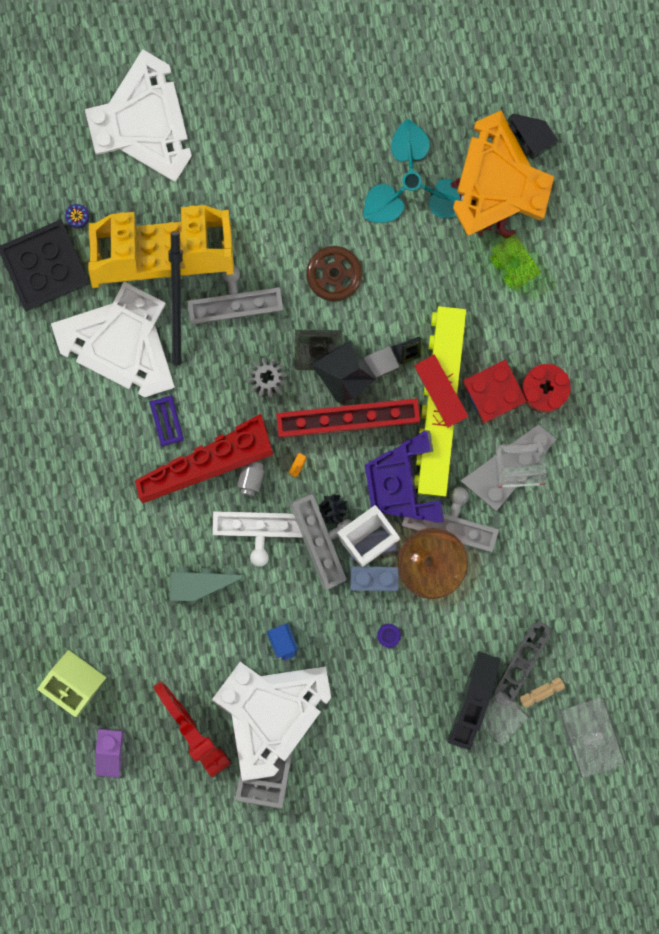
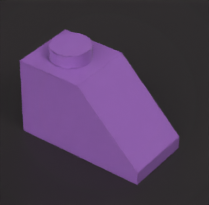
M98 729L96 776L120 778L124 730Z

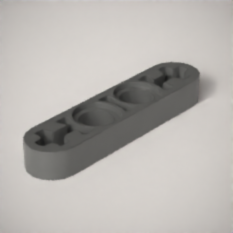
M536 622L532 624L494 690V698L499 704L509 705L516 698L550 637V629L545 623ZM542 626L544 627L543 632L546 635L544 638H538L536 643H540V647L537 648L534 644L526 642L528 638L531 640L535 638L534 628L539 629ZM526 646L534 650V657L530 660H525L521 656V651ZM513 667H519L523 672L522 678L518 681L512 680L509 676V672ZM506 678L510 683L517 685L515 690L511 687L508 691L511 697L501 701V695L498 692L500 689H506L508 684L503 683Z

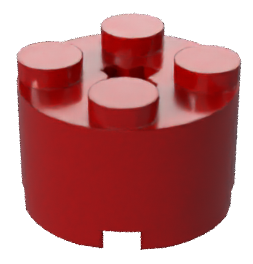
M553 364L535 366L525 376L521 385V391L527 401V406L538 413H549L560 408L567 401L571 389L567 373ZM545 383L548 384V388L551 389V391H548L546 394H544L543 389L540 388V386H543Z

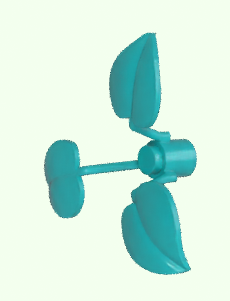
M410 119L405 120L397 128L391 142V151L396 160L403 162L409 159V172L402 179L403 186L397 193L388 184H378L372 187L365 200L363 218L366 220L385 223L397 219L404 210V203L398 197L406 189L413 192L419 188L433 194L429 199V207L434 215L440 218L457 216L453 205L455 200L460 201V195L457 189L451 187L450 183L453 180L441 179L436 183L435 190L422 184L420 175L413 171V159L420 160L424 158L429 151L430 142L427 134Z

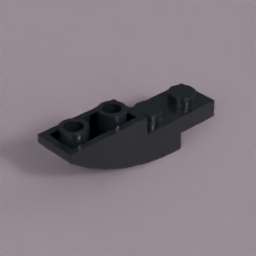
M480 651L477 652L462 693L461 704L447 739L449 744L471 750L476 733L480 731L492 695L501 661L499 657Z

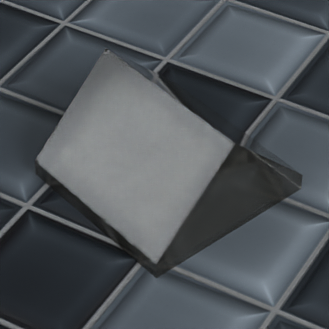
M295 330V370H315L311 365L314 361L342 345V330Z

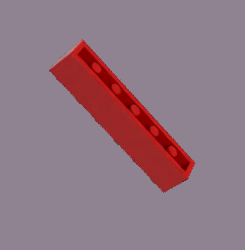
M418 398L276 413L279 439L417 425L420 423Z

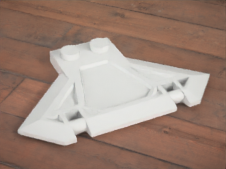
M142 49L108 104L85 109L96 155L121 150L176 183L192 155L190 148L183 149L181 141L188 138L174 82H166L165 75L171 73L169 64ZM156 77L158 85L152 86L150 79ZM172 144L174 151L168 152L166 145Z
M123 282L112 304L51 323L60 354L66 357L69 356L70 352L79 355L76 360L77 363L128 389L131 388L132 384L141 387L138 394L143 397L175 388L155 326L167 303ZM78 338L85 341L83 347L76 344ZM140 370L147 373L145 379L137 375Z
M239 662L213 697L212 701L232 715L242 781L275 776L279 769L274 766V763L278 758L285 762L321 713L315 708L320 701L327 704L331 699L326 666L260 676L242 662ZM307 692L312 694L308 702L303 699ZM267 749L271 753L265 759L261 755Z

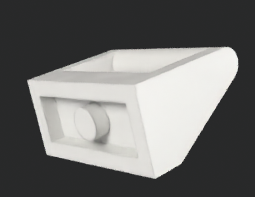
M376 505L337 532L342 545L361 567H364L401 540ZM382 526L390 536L361 556L354 545Z

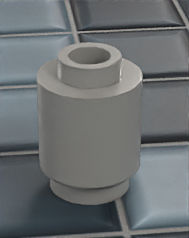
M253 462L241 467L237 489L241 490L240 494L254 497L255 493H260L264 476L263 464Z

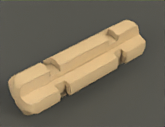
M556 678L550 684L546 683L532 690L530 694L526 693L520 696V701L524 708H528L534 705V702L538 703L552 696L553 692L563 690L565 685L561 678Z

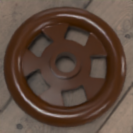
M328 246L317 251L310 259L306 271L307 282L311 290L318 297L328 301H341L353 295L358 289L362 280L361 264L350 250L340 246ZM334 255L335 262H330L326 265L324 258ZM345 259L351 265V268H349L348 270H345L344 266L341 264V262ZM316 269H323V279H316ZM332 269L338 270L339 274L337 277L330 275ZM346 276L352 279L348 287L341 285ZM325 284L335 285L334 292L325 290Z

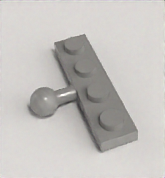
M235 265L234 274L227 275L226 271L222 272L223 280L228 283L229 295L187 301L191 325L284 311L280 287L238 293L237 281L240 278V270Z
M456 487L451 491L450 499L452 506L449 515L443 513L444 522L438 523L404 517L402 523L403 527L491 553L493 552L499 532L498 529L458 518L461 506L469 498L467 490L462 487Z
M309 493L290 502L289 504L323 589L328 590L346 581V576L332 540L338 538L337 532L351 523L352 520L343 519L342 522L338 523L337 528L328 532L313 494Z

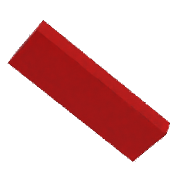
M435 354L414 365L418 376L447 428L469 417Z

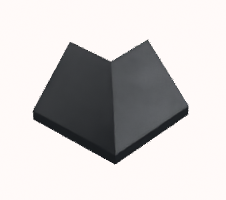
M351 340L311 364L336 402L354 399L376 380L375 375Z

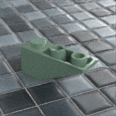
M177 567V572H171L170 600L197 601L243 579V575H238V570L224 569V574H215V569L201 568V573H191V568Z

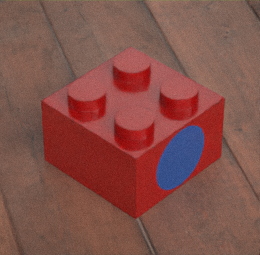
M506 359L462 381V385L482 425L527 402Z

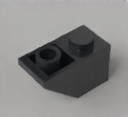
M514 113L509 116V127L513 134L517 135L521 141L519 145L525 156L530 155L533 160L556 146L558 139L546 121Z

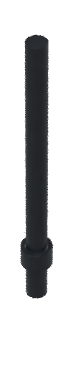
M171 232V249L168 251V261L171 262L172 364L177 366L181 365L180 262L183 261V251L180 249V233Z

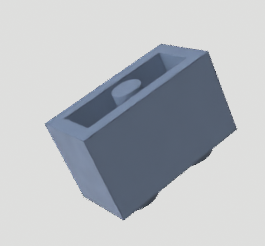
M351 566L350 590L398 591L399 567Z

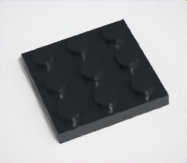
M62 219L0 245V255L26 312L90 284Z

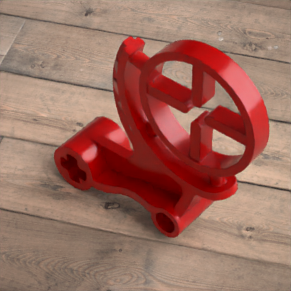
M161 680L156 683L153 688L168 712L180 725L179 731L187 740L190 746L188 752L194 761L198 762L200 760L212 778L230 766L232 763L220 746L216 749L209 737L204 738L199 733L189 713L166 684Z

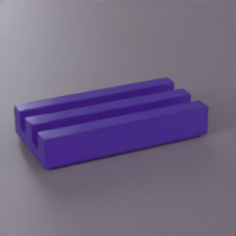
M172 395L149 401L161 447L184 441ZM169 401L178 435L176 438L173 436L164 402ZM157 404H160L169 436L168 440L164 439L156 409Z

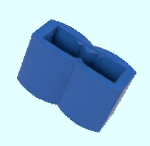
M289 623L266 631L276 658L281 657L282 661L296 656L295 651L299 648Z

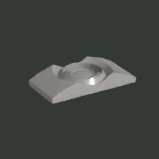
M266 749L261 756L266 759L271 752ZM292 752L285 762L280 758L277 759L274 766L279 770L273 777L242 781L240 771L235 801L282 809Z

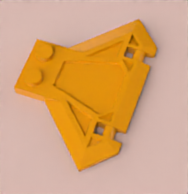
M502 110L476 121L474 130L480 134L478 138H471L457 190L458 193L463 195L462 201L455 200L453 209L467 236L518 212L539 221L542 220L545 216L554 176L530 166ZM488 137L492 139L491 143L487 142ZM472 200L476 201L475 206L471 205Z

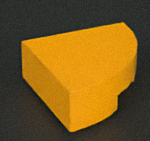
M298 453L288 475L294 478L298 477L307 460L306 456Z

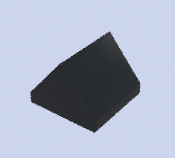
M420 337L392 346L400 364L420 357Z

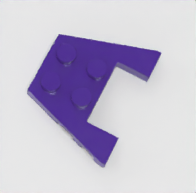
M426 430L419 433L413 439L405 441L399 447L365 464L371 508L376 505L385 514L438 523L444 522L441 501L418 504L410 458L413 455L433 452L430 431Z

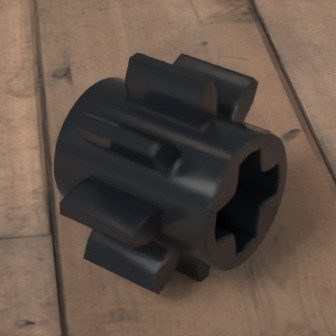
M340 495L324 496V500L319 504L322 517H327L326 523L342 522L343 517L348 513L347 501L340 500Z

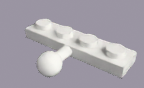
M213 511V535L255 536V549L250 554V561L257 567L266 565L269 560V555L264 550L265 536L302 537L294 514Z

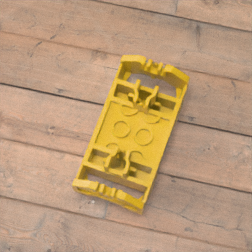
M206 205L181 207V222L137 226L134 212H121L110 214L96 223H89L90 262L88 263V271L92 288H98L102 283L171 277V262L168 261V251L171 249V232L180 233V249L183 251V261L180 262L181 276L225 271L227 275L234 274L229 210L221 211ZM223 226L224 241H222V249H209L207 228ZM111 237V258L102 260L99 238Z

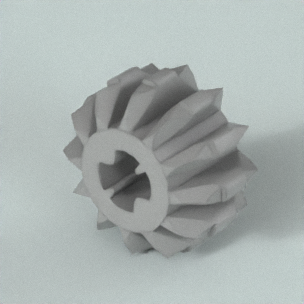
M262 358L263 366L260 367L257 362H254L253 365L257 371L249 369L248 373L255 377L249 378L247 381L249 384L256 383L251 388L253 392L261 388L259 397H263L266 390L268 391L269 398H272L271 390L274 389L277 394H280L281 390L277 385L286 386V382L279 379L287 377V373H278L283 369V365L279 364L274 368L275 359H272L270 365H267L266 358ZM270 372L272 373L271 377H274L273 381L269 380L267 384L263 383L264 379L261 376L267 375Z

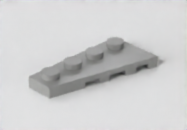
M538 424L460 482L492 509L497 511L556 441V438Z

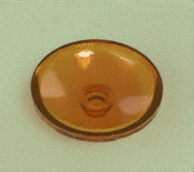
M426 528L417 531L405 541L399 552L397 565L399 576L408 590L423 598L437 599L451 594L459 587L466 575L468 560L463 544L454 534L440 528ZM428 557L432 558L430 565L425 564V560Z

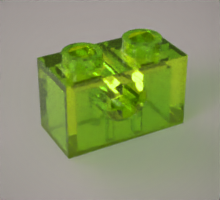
M516 234L491 249L490 254L492 256L490 261L496 269L501 268L505 274L503 280L509 288L513 287L517 291L541 274V271ZM510 259L513 262L516 260L519 262L517 269L514 266L509 267Z

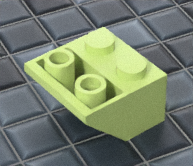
M68 650L51 669L37 690L74 717H78L107 677Z

